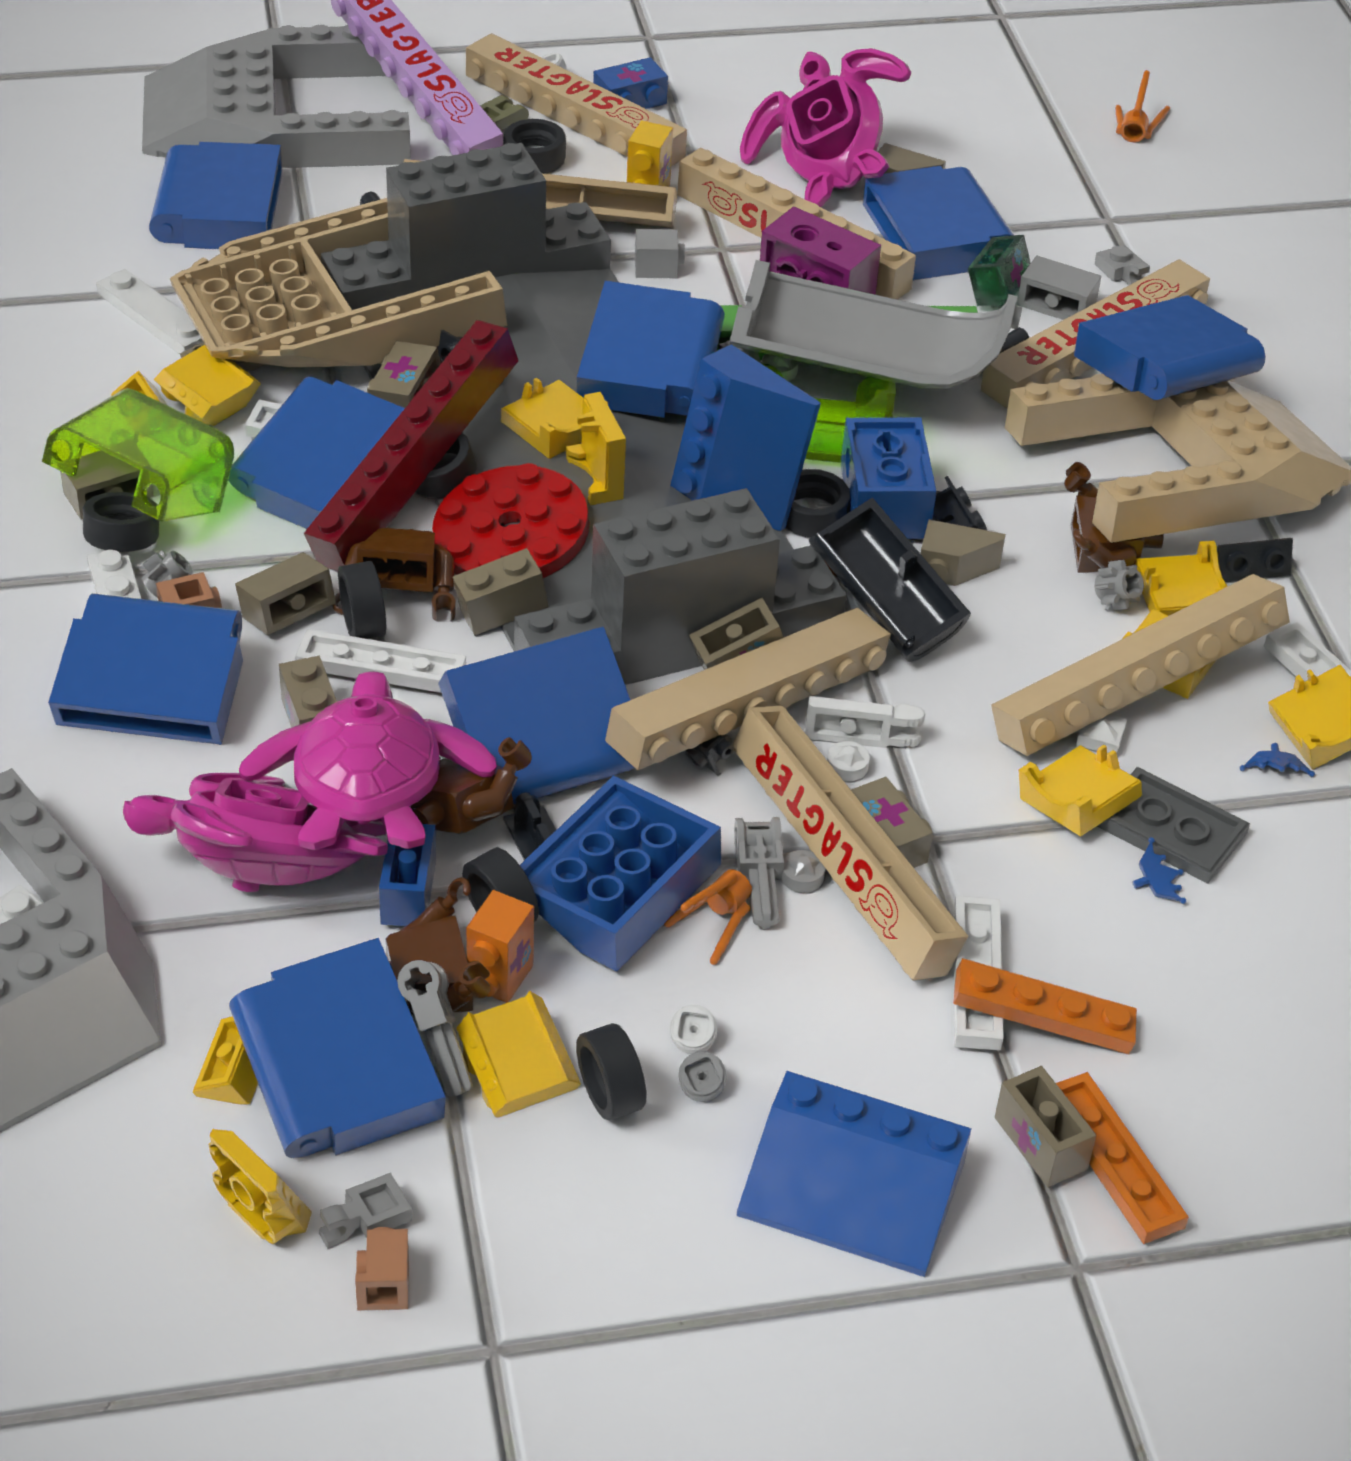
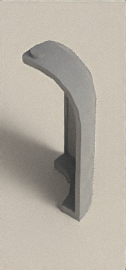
M756 260L745 297L747 304H742L741 307L738 306L730 345L912 387L949 389L977 378L998 358L1010 328L1018 329L1022 307L1016 306L1018 296L1008 294L1006 303L999 310L985 313H968L938 309L770 272V263Z

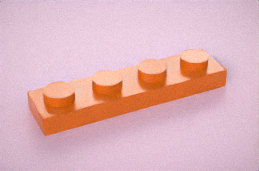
M962 958L956 969L953 1004L1125 1054H1129L1136 1044L1137 1008Z
M1085 1072L1057 1082L1058 1087L1097 1135L1089 1165L1142 1243L1146 1244L1185 1229L1189 1218L1090 1074Z

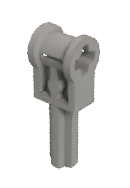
M773 817L770 822H744L743 818H735L734 846L737 870L746 876L752 886L750 897L753 923L761 926L762 929H769L770 926L778 924L780 920L775 879H782L784 868L780 818Z
M423 960L411 961L404 965L399 972L397 980L398 989L402 996L410 1001L420 1032H426L446 1094L452 1097L466 1093L472 1089L473 1084L453 1024L457 1022L447 996L449 987L448 975L444 968L436 963ZM420 972L432 976V982L426 984V991L415 988V983L421 980Z

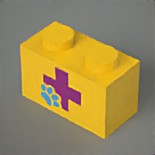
M643 120L640 121L628 140L627 182L670 186L673 127Z

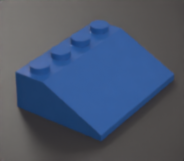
M732 344L702 358L670 486L691 500L747 488L772 528L778 531L784 530L821 403Z
M613 775L527 857L520 866L534 889L538 900L539 915L580 953L618 971L721 866V827Z
M786 1071L771 1106L736 1216L925 1277L965 1164L972 1128Z

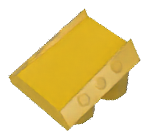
M205 345L165 367L153 379L161 386V392L169 400L180 401L185 405V418L191 425L196 427L215 426L245 408L261 385L257 379L234 361L212 357Z
M531 991L525 997L476 1014L468 1012L456 1028L463 1043V1057L468 1072L477 1076L482 1087V1098L497 1118L573 1091L581 1085L543 998Z
M212 1129L209 1135L211 1140L208 1144L209 1152L218 1166V1170L212 1173L213 1182L221 1196L227 1201L228 1206L261 1239H265L271 1244H275L287 1235L305 1233L312 1211L233 1131Z

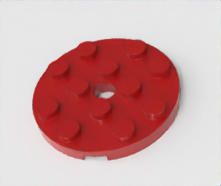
M526 463L523 465L499 467L466 477L439 505L434 516L432 531L435 533V544H441L452 554L454 558V574L456 575L527 548L539 567L543 578L563 568L579 553L587 539L590 521L585 497L572 480L554 470ZM518 519L520 520L519 524H511L506 527L501 525V523L506 525L511 522H517Z

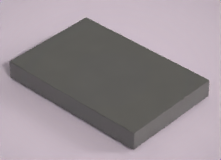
M1136 767L1130 775L1142 782V796L1097 827L1143 851H1146L1149 845L1148 839L1153 837L1155 839L1153 843L1154 854L1165 855L1166 859L1164 862L1178 869H1183L1184 872L1208 884L1246 836L1250 823Z

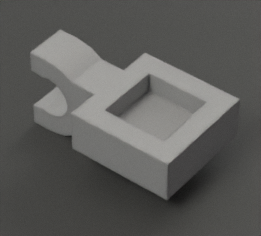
M1125 245L1114 246L1111 249L1096 253L1095 265L1113 281L1123 279L1129 286L1142 279L1141 274L1150 272V266Z
M390 1172L346 1189L345 1204L321 1209L320 1217L325 1226L319 1228V1235L327 1249L347 1240L357 1228H361L367 1238V1230L377 1227L395 1228L412 1221V1207Z

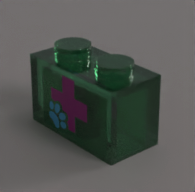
M1024 235L992 237L967 268L977 306L990 305L992 308H1001L1006 303L1008 294L1016 296L1019 292L1021 276L1031 264Z

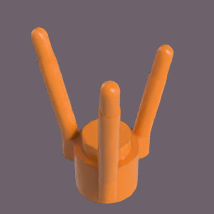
M1145 70L1143 73L1135 108L1127 112L1123 118L1121 106L1116 105L1115 107L1117 119L1116 133L1121 134L1129 142H1139L1144 138L1150 139L1153 130L1170 111V106H1165L1149 124L1148 116L1142 110L1150 75L1148 70Z
M729 869L709 887L684 902L681 908L664 923V926L671 927L705 903H708L709 907L717 914L731 913L732 917L710 958V963L716 965L727 948L741 919L751 909L746 900L751 895L752 886L741 872Z

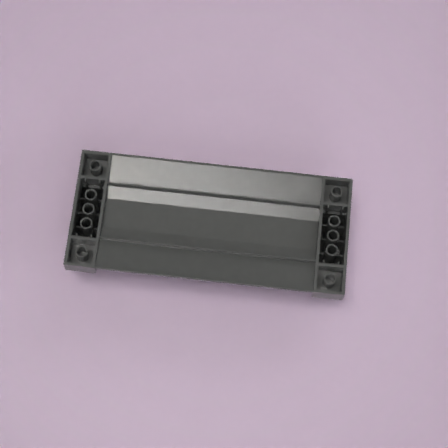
M507 143L501 147L485 150L474 149L468 153L437 156L431 160L414 163L404 162L398 166L386 168L389 240L373 241L365 245L337 248L334 251L321 253V263L352 310L490 271L503 288L507 326L503 327L508 328L519 362L463 431L469 439L475 456L477 468L474 475L499 467L532 463L538 467L554 470L572 480L582 491L587 503L590 527L582 549L563 568L543 578L549 607L540 611L515 616L514 621L501 625L513 651L604 626L625 685L702 666L689 635L760 598H763L779 624L783 637L845 613L847 595L822 557L811 545L793 549L783 532L772 528L747 488L691 500L670 486L687 415L666 413L664 418L611 410L626 437L624 499L590 505L588 502V489L594 483L593 478L584 469L568 463L566 451L548 459L501 422V408L521 399L526 382L532 385L533 391L534 378H538L543 387L561 380L577 393V374L604 282H619L610 269L611 239L587 202L570 203L567 206L546 209V179L522 143ZM377 363L371 366H364L370 379L375 378L382 364ZM446 453L433 470L451 463L457 455ZM446 496L433 498L438 507ZM518 519L517 522H511L506 525L501 523V525L506 527L511 524H519L520 520Z

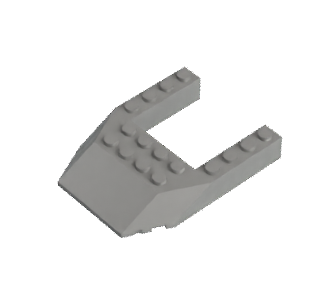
M286 25L207 46L144 76L143 154L166 158L168 150L175 145H199V142L281 145L282 168L400 165L404 162V159L411 160L408 112L389 110L383 113L354 111L345 114L320 112L307 115L296 113L276 115L275 79L386 76L380 63L375 57H371L367 53L365 45L357 36L352 35L348 25L340 27H328L326 25L294 27Z
M13 768L0 773V849L44 903L0 924V1132L161 1046L153 960L101 873Z

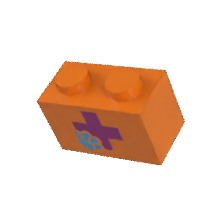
M492 890L466 927L468 963L479 961L490 972V976L485 979L490 984V992L486 997H493L508 1003L533 967L534 906Z

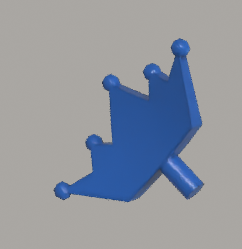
M1277 743L1271 744V751H1258L1245 765L1240 766V770L1244 771L1252 766L1264 769L1268 765L1279 769L1280 772H1284L1286 768L1290 767L1296 772L1302 770L1308 773L1310 777L1315 775V772L1311 771L1295 754L1279 751Z
M1150 837L1148 839L1149 845L1139 861V867L1144 877L1132 881L1134 888L1136 889L1148 884L1155 897L1180 901L1181 904H1185L1186 898H1181L1175 893L1180 891L1182 886L1172 884V881L1178 875L1184 873L1183 869L1176 870L1162 865L1161 861H1164L1166 856L1154 854L1153 843L1155 839Z

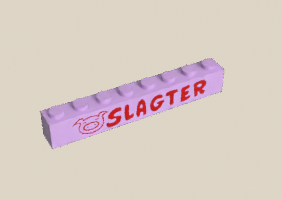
M331 0L335 14L344 19L352 35L357 36L362 41L367 53L371 57L376 58L385 75L394 80L404 98L408 97L415 106L418 115L422 119H426L431 125L435 136L439 140L442 139L452 155L468 153L474 149L485 150L503 145V133L392 0Z

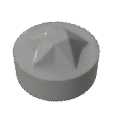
M796 850L784 857L781 880L787 888L795 892H812L822 886L826 868L812 851Z
M695 1052L686 1057L679 1068L678 1076L681 1089L692 1100L707 1102L718 1097L724 1090L726 1070L722 1061L712 1053Z

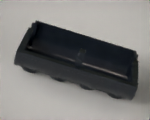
M873 497L809 538L811 547L822 557L838 576L841 583L848 588L868 612L870 617L891 634L890 640L908 662L921 659L947 642L963 628L971 615V612Z

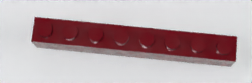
M476 320L304 532V536L318 562L329 569L338 571L339 566L345 565L348 552L354 544L365 541L378 529L388 527L426 479V476L434 469L519 362L508 328Z

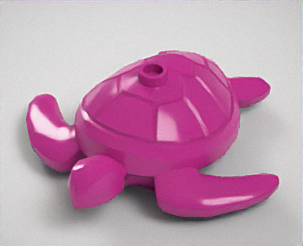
M873 48L857 49L846 53L841 58L840 76H831L827 60L815 52H807L799 69L800 82L805 87L791 98L782 91L773 92L754 110L743 133L740 145L741 161L745 164L751 163L768 137L778 127L782 126L781 147L786 161L798 175L808 181L805 190V200L822 207L830 198L833 188H851L863 176L865 178H880L889 168L885 157L877 152L883 130V113L880 101L873 89L866 83V80L880 78L905 82L909 80L912 73L909 66L895 55Z
M369 671L357 676L351 697L328 706L318 713L312 721L283 730L258 745L241 762L239 774L245 781L257 780L294 760V782L296 787L310 804L317 807L299 832L298 843L300 847L319 850L334 845L346 820L367 824L380 819L385 825L389 843L410 849L425 843L424 827L410 806L427 795L437 782L440 756L452 760L481 777H491L496 772L497 765L495 757L479 741L456 727L431 719H423L412 707L402 701L393 699L389 682L384 673Z
M239 773L201 774L196 776L190 784V800H177L159 795H142L133 798L131 801H125L123 806L124 819L132 831L140 835L155 836L169 834L176 829L179 843L192 856L213 872L233 879L232 887L245 892L259 891L260 884L295 885L325 878L349 867L366 855H386L388 849L387 844L378 838V836L387 834L385 825L380 819L367 824L346 820L334 845L319 850L300 847L298 843L299 832L317 807L310 804L298 790L286 788L283 779L267 775L257 780L245 781Z

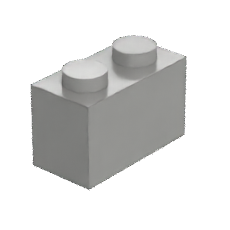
M1036 255L1021 276L1017 305L1064 320L1097 302L1102 276Z

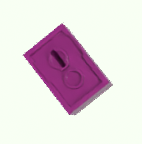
M793 206L762 230L760 261L770 263V272L876 295L881 244Z

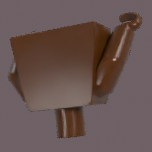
M1075 462L1066 470L1065 488L1073 493L1078 491L1070 524L1078 573L1098 572V569L1108 568L1110 561L1124 560L1126 566L1135 565L1136 558H1141L1143 548H1162L1164 534L1111 543L1092 523L1098 489L1092 483H1086L1091 478L1089 469L1083 463Z
M380 528L365 541L356 543L350 548L345 565L372 561L376 568L381 588L433 592L435 590L438 593L432 597V618L437 621V611L445 608L451 611V621L455 619L456 600L450 593L454 591L452 578L454 576V558L441 544H435L434 532L414 529ZM337 593L335 595L336 603L332 605V608L337 614L343 615L342 609L338 608L340 595Z
M511 737L504 739L498 748V752L506 761L504 767L497 766L496 772L491 777L478 776L450 759H441L437 782L427 795L410 806L412 811L422 824L435 825V830L461 834L514 808L512 790L518 779L515 773L526 768L531 763L532 755L529 748L522 740H519L516 744Z
M463 877L456 878L451 882L445 898L439 896L415 920L400 931L389 934L385 938L386 956L396 980H398L399 972L404 965L411 961L423 960L436 963L444 968L449 978L447 996L453 1012L473 1011V995L481 999L485 998L490 992V984L485 980L490 976V972L479 961L468 963L456 915L452 916L455 913L453 906L458 902L457 891L459 887L463 884V894L465 896L471 893L470 882ZM420 972L421 980L415 983V988L426 991V984L432 982V976ZM404 997L410 1013L414 1014L410 1001Z

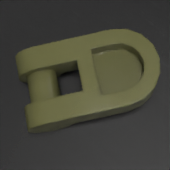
M500 95L480 105L500 130L529 117L528 109L519 104L513 105V101L504 95Z

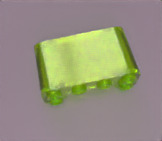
M129 388L121 390L49 433L42 462L69 476L77 475L81 456L100 450L140 469L131 507L161 522L216 513L221 510L235 451L229 436L136 390ZM151 484L158 488L161 495L160 502L156 507L151 505L147 499V489Z

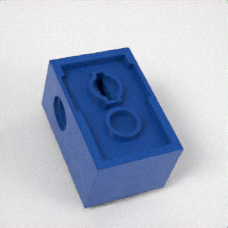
M846 418L841 471L844 482L850 488L849 512L873 497L907 539H924L928 521L933 518L936 486L922 418Z

